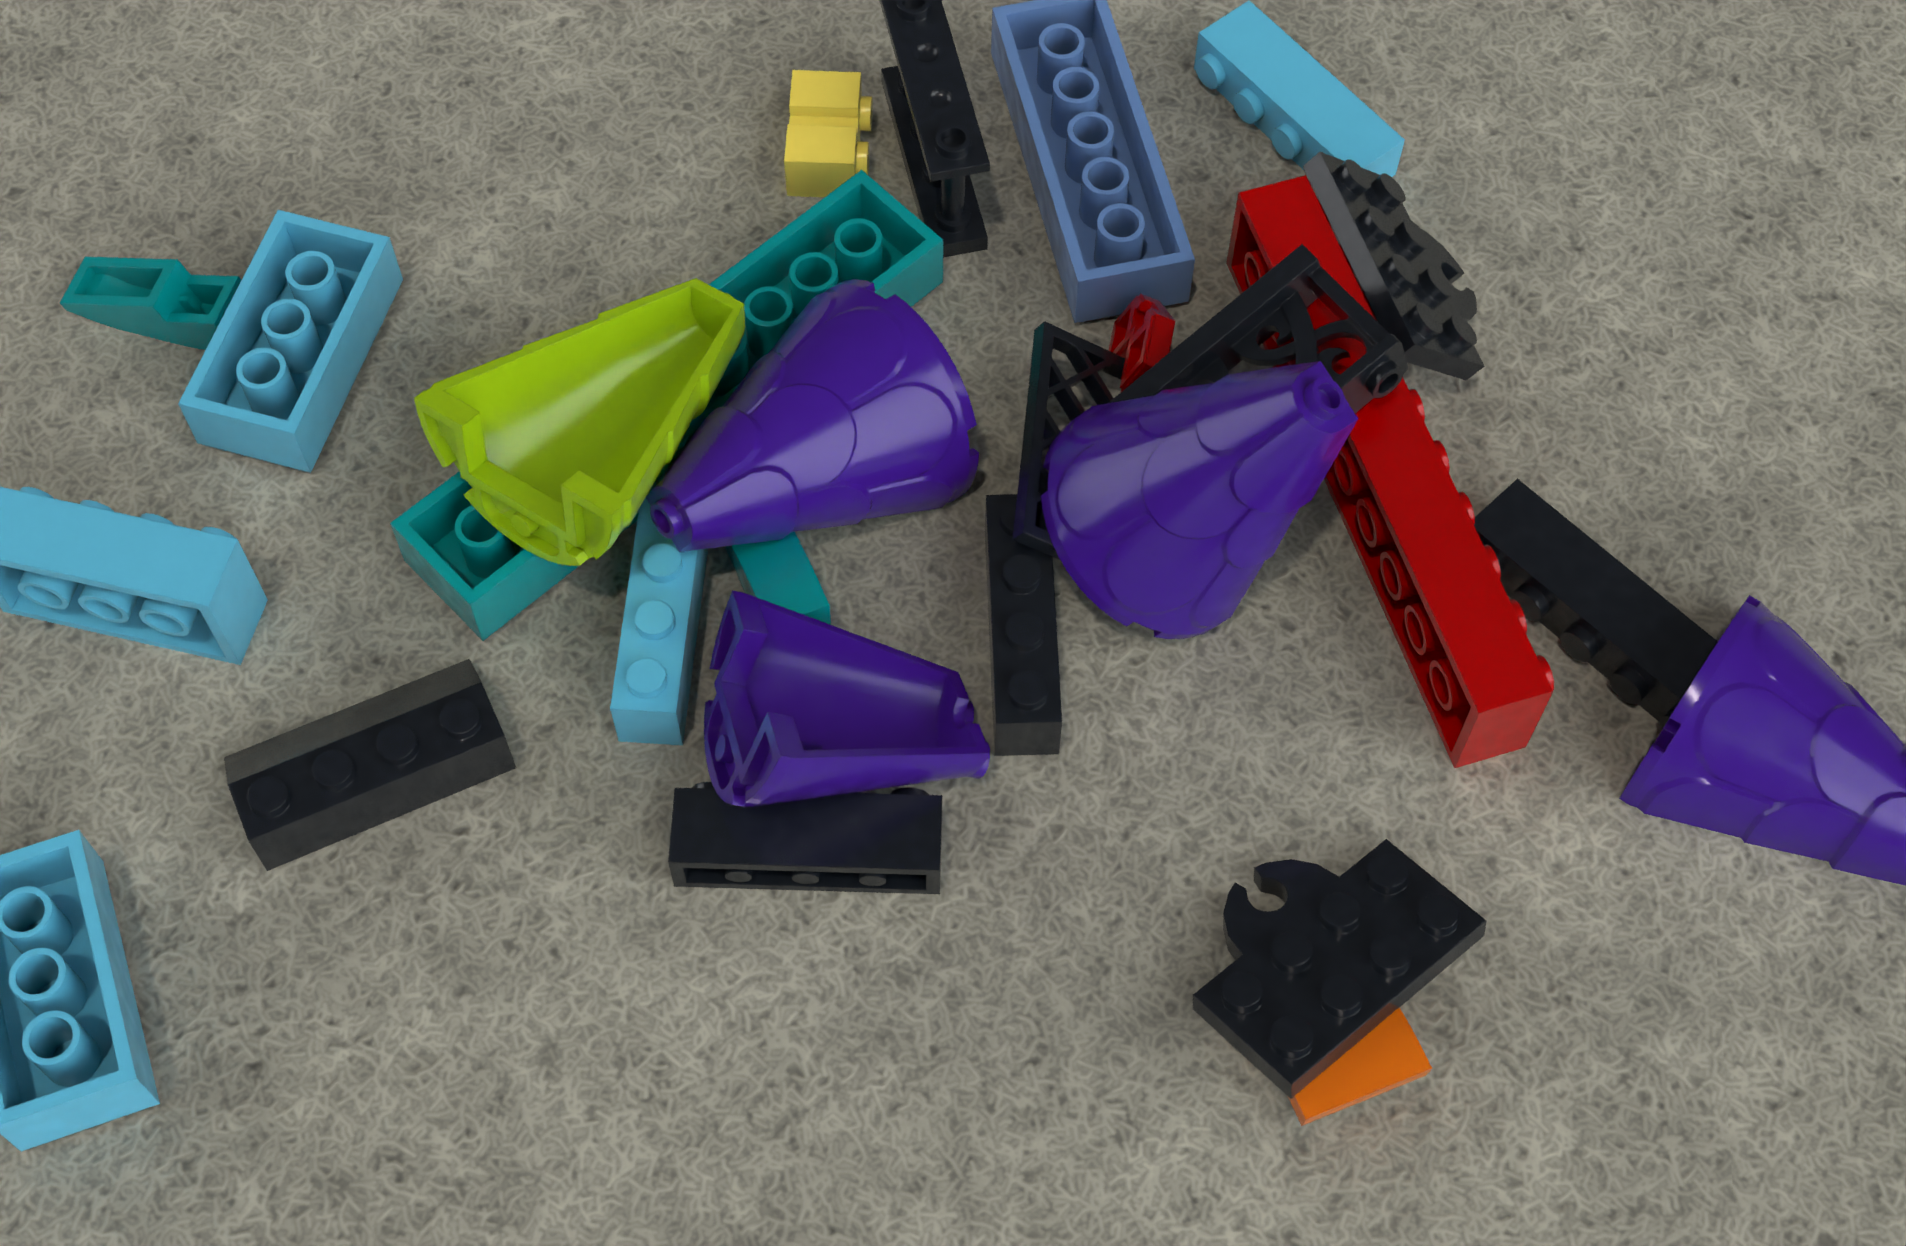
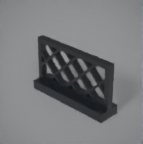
M1046 321L1034 330L1012 540L1060 559L1051 542L1048 531L1035 526L1037 504L1042 502L1041 495L1048 491V472L1041 462L1042 451L1050 448L1051 443L1060 432L1047 410V400L1055 396L1070 421L1085 411L1071 387L1081 382L1084 383L1097 405L1109 403L1113 396L1099 373L1105 372L1121 380L1125 358ZM1053 349L1067 356L1077 372L1076 375L1068 379L1064 378L1052 359Z

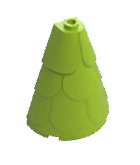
M694 278L598 314V318L593 321L526 344L521 350L435 382L429 389L422 391L414 397L421 426L442 467H448L454 462L460 471L461 478L466 480L472 487L463 494L464 497L503 535L532 554L557 564L580 566L589 558L595 557L597 560L613 546L621 531L631 524L663 466L668 465L672 460L692 419L700 416L706 409L745 333L744 303L736 300L730 294Z

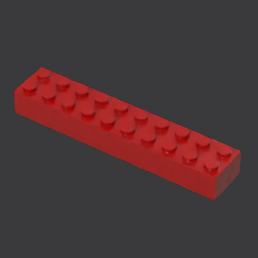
M1306 175L1238 192L1226 264L1240 294L1303 244L1319 260L1320 266L1377 321ZM1319 298L1307 307L1314 330L1340 320ZM1276 332L1263 343V346L1267 350L1275 349L1293 342L1294 339L1292 337L1288 342L1278 346L1276 340L1279 337V333ZM1337 338L1318 346L1319 353L1328 348H1341L1349 352L1351 358L1341 359L1334 365L1333 370L1338 374L1343 373L1366 354L1364 344L1352 338ZM1296 358L1287 363L1273 366V368L1295 365ZM1402 377L1400 383L1392 392L1382 398H1373L1355 413L1358 420L1326 474L1324 481L1454 768H1458L1525 748L1552 696L1554 678L1547 660L1542 655L1536 656L1526 635L1527 623L1520 604L1514 599H1509L1500 581L1501 571L1496 553L1491 546L1483 545L1475 529V516L1470 499L1464 492L1458 493L1449 474V459L1445 447L1439 440L1433 441L1424 422V406L1418 392L1415 389L1409 390Z

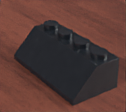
M470 659L224 757L227 785L247 839L267 871L516 769L505 735Z

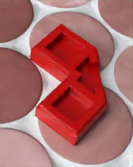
M1141 293L1132 300L1116 319L1112 330L1108 351L1125 358L1120 383L1121 392L1170 353L1176 321L1160 301Z

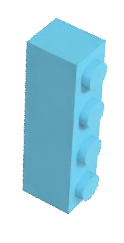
M1250 0L1198 33L1194 70H1196L1201 82L1209 89H1216L1234 106L1236 113L1244 122L1254 124L1272 141L1274 148L1283 158L1292 159L1304 170L1303 166L1317 153L1323 152L1343 161L1352 160L1361 168L1379 175L1382 173L1388 174L1391 177L1396 175L1405 139Z
M646 498L641 504L638 513L610 711L618 741L683 745L708 549L679 552L673 541L664 537L654 525L650 515V504Z

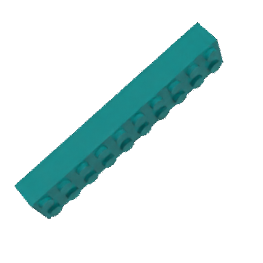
M860 170L708 284L744 303L745 333L706 409L700 416L692 419L672 460L668 465L663 466L655 482L661 477L704 419L713 410L725 404L756 361L769 353L812 298L845 280L858 279L873 282L875 293L884 299L896 294L912 307L943 283V239L863 170ZM459 471L393 520L390 525L404 561L484 641L579 566L562 565L545 560L523 549L503 535L464 497L463 494L472 487L466 480L461 478ZM639 510L637 511L631 524L624 528L621 531V533L637 521Z

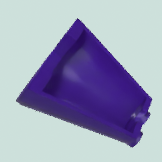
M732 590L719 626L710 669L719 671L714 682L717 694L713 701L708 700L705 702L704 712L706 763L712 785L724 802L735 806L754 807L962 777L980 779L984 776L989 766L990 747L984 738L980 725L973 723L974 707L969 700L959 672L755 596Z

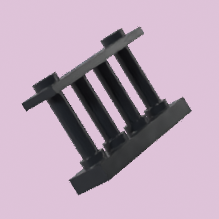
M879 0L898 65L882 68L881 82L919 219L943 239V258L987 250L988 236L970 175L990 171V162L942 0Z

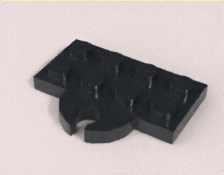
M1323 152L1317 153L1303 166L1304 171L1378 323L1402 343L1407 363L1468 380L1485 366L1474 346L1477 343L1476 334L1468 323L1477 313L1475 293L1467 287L1460 291L1452 285L1454 281L1464 274L1463 270L1444 246L1411 221L1403 205V202L1406 200L1404 191L1390 175L1385 173L1379 175L1361 168L1356 162L1349 159L1343 161Z
M1387 839L1341 876H1337L1318 864L1289 859L1267 862L1254 867V882L1261 892L1276 895L1285 904L1275 911L1258 910L1249 902L1246 888L1234 883L1228 893L1223 912V930L1227 949L1235 961L1193 994V1010L1292 1099L1396 1009L1401 1007L1484 937L1487 921Z

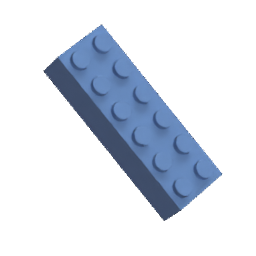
M1033 0L993 7L991 55L1074 323L1121 315L1140 293L1160 301L1163 306L1188 302L1195 258L1107 0Z

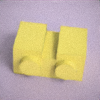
M792 70L789 101L790 119L789 124H787L784 156L787 196L826 197L860 170H863L868 175L869 142L860 141L861 131H871L872 96H862L861 72Z

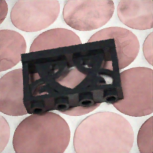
M1301 244L1109 403L1154 396L1166 389L1215 383L1227 376L1229 371L1242 360L1258 366H1276L1296 358L1295 365L1321 361L1333 381L1339 385L1345 399L1356 413L1373 398H1382L1392 392L1400 383L1403 374L1407 371L1408 364L1402 343L1382 327L1320 266L1319 260ZM1319 298L1340 320L1314 330L1307 307ZM1276 332L1279 333V337L1276 340L1278 346L1288 342L1292 337L1294 339L1293 342L1275 349L1267 350L1259 347ZM1337 338L1359 340L1366 347V354L1341 374L1334 372V365L1341 359L1351 358L1348 351L1341 348H1328L1319 353L1318 346Z

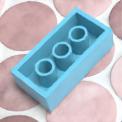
M277 210L178 403L198 444L311 473L403 281L390 237Z
M0 487V608L3 612L241 665L268 599L238 539L233 535L215 527H204L200 531L177 526L164 517L150 513L142 514L140 517L114 512L108 506L96 501L83 500L80 504L54 499L48 493L32 487H22L19 491Z
M80 830L0 855V1134L22 1152L160 1104L104 863Z

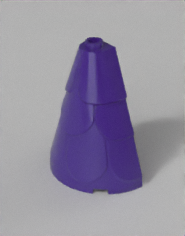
M858 279L845 280L812 298L769 353L756 361L725 404L713 410L704 419L648 492L646 500L650 504V515L658 531L664 537L671 539L679 552L781 540L790 532L855 525L864 519L939 509L965 494L976 476L979 452L974 448L970 449L967 432L977 425L974 411L955 364L936 334L920 315L896 294L887 299L876 294L873 282Z
M1321 361L1228 374L1215 383L1166 389L1154 396L1092 406L1073 419L1058 433L1046 454L1043 467L1049 470L1048 491L1041 495V501L1051 542L1062 564L1077 586L1096 606L1114 620L1126 627L1135 622L1152 629L1156 638L1186 639L1204 634L1231 618L1265 560L1274 555L1299 508L1313 499L1355 426L1358 417L1345 399L1343 391L1333 381Z
M1749 595L1683 695L1619 799L1630 806L1637 807L1644 814L1739 837L1744 843L1828 861L1832 869L1906 886V743L1900 740L1851 684L1844 682L1786 622L1775 616L1762 602Z

